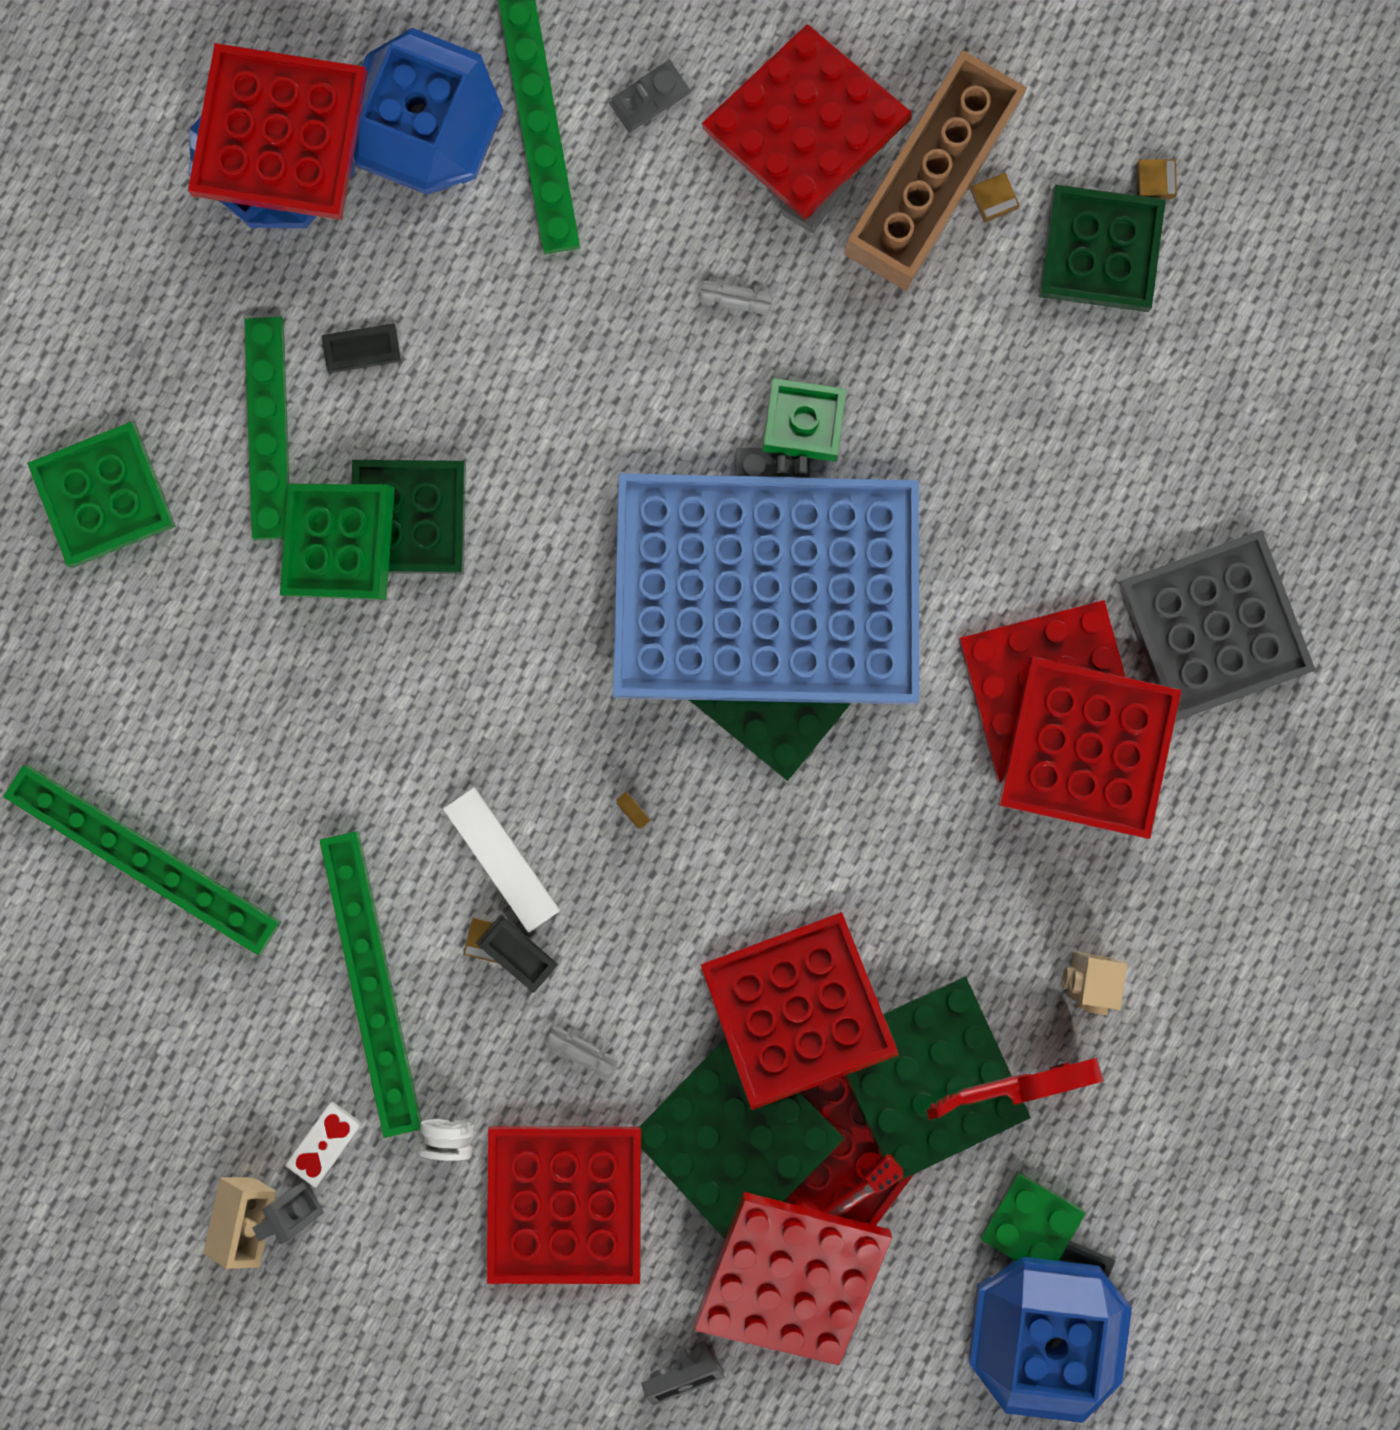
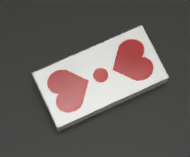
M332 1101L285 1166L316 1188L363 1123Z

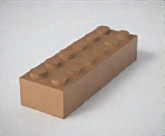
M962 50L849 236L844 255L903 290L908 291L1019 107L1027 87Z

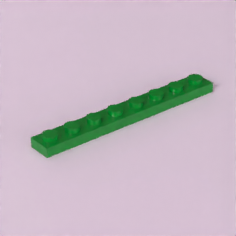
M498 0L544 255L580 249L536 0Z
M22 765L3 795V798L256 955H261L282 923L29 765Z
M355 831L319 839L383 1138L420 1130L422 1119L360 833Z

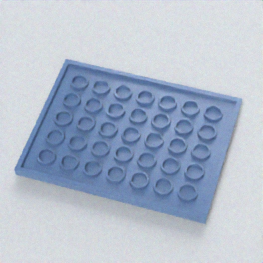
M619 473L613 698L917 705L919 703V480Z

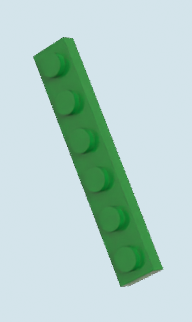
M282 317L244 318L252 539L254 541L284 539L288 483H290L284 319Z

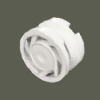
M430 1119L421 1122L420 1133L424 1136L423 1141L419 1143L418 1155L428 1159L459 1161L471 1158L472 1146L469 1144V1138L473 1137L474 1125L466 1121L449 1122V1120Z

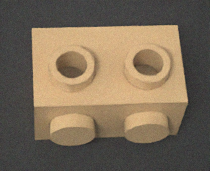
M1073 951L1071 967L1066 966L1063 972L1062 988L1067 990V997L1076 1001V1007L1083 1008L1086 1012L1108 1015V1009L1121 1010L1128 964L1110 957Z
M220 1177L203 1254L225 1269L260 1267L266 1239L259 1242L252 1227L261 1223L266 1218L262 1209L275 1200L276 1190L254 1178Z

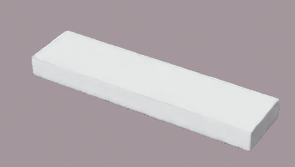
M475 787L443 809L528 932H531L561 911Z

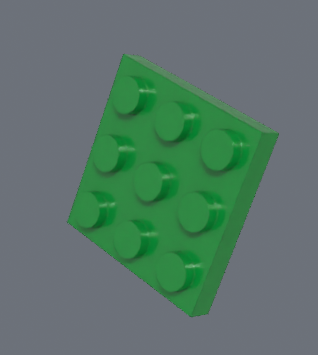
M132 421L27 463L65 563L70 568L77 567L176 527L138 427Z
M288 483L280 595L302 598L386 601L395 487L382 484Z

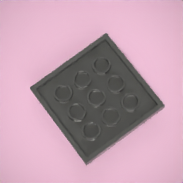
M1262 530L1118 582L1156 684L1182 690L1175 721L1316 671Z

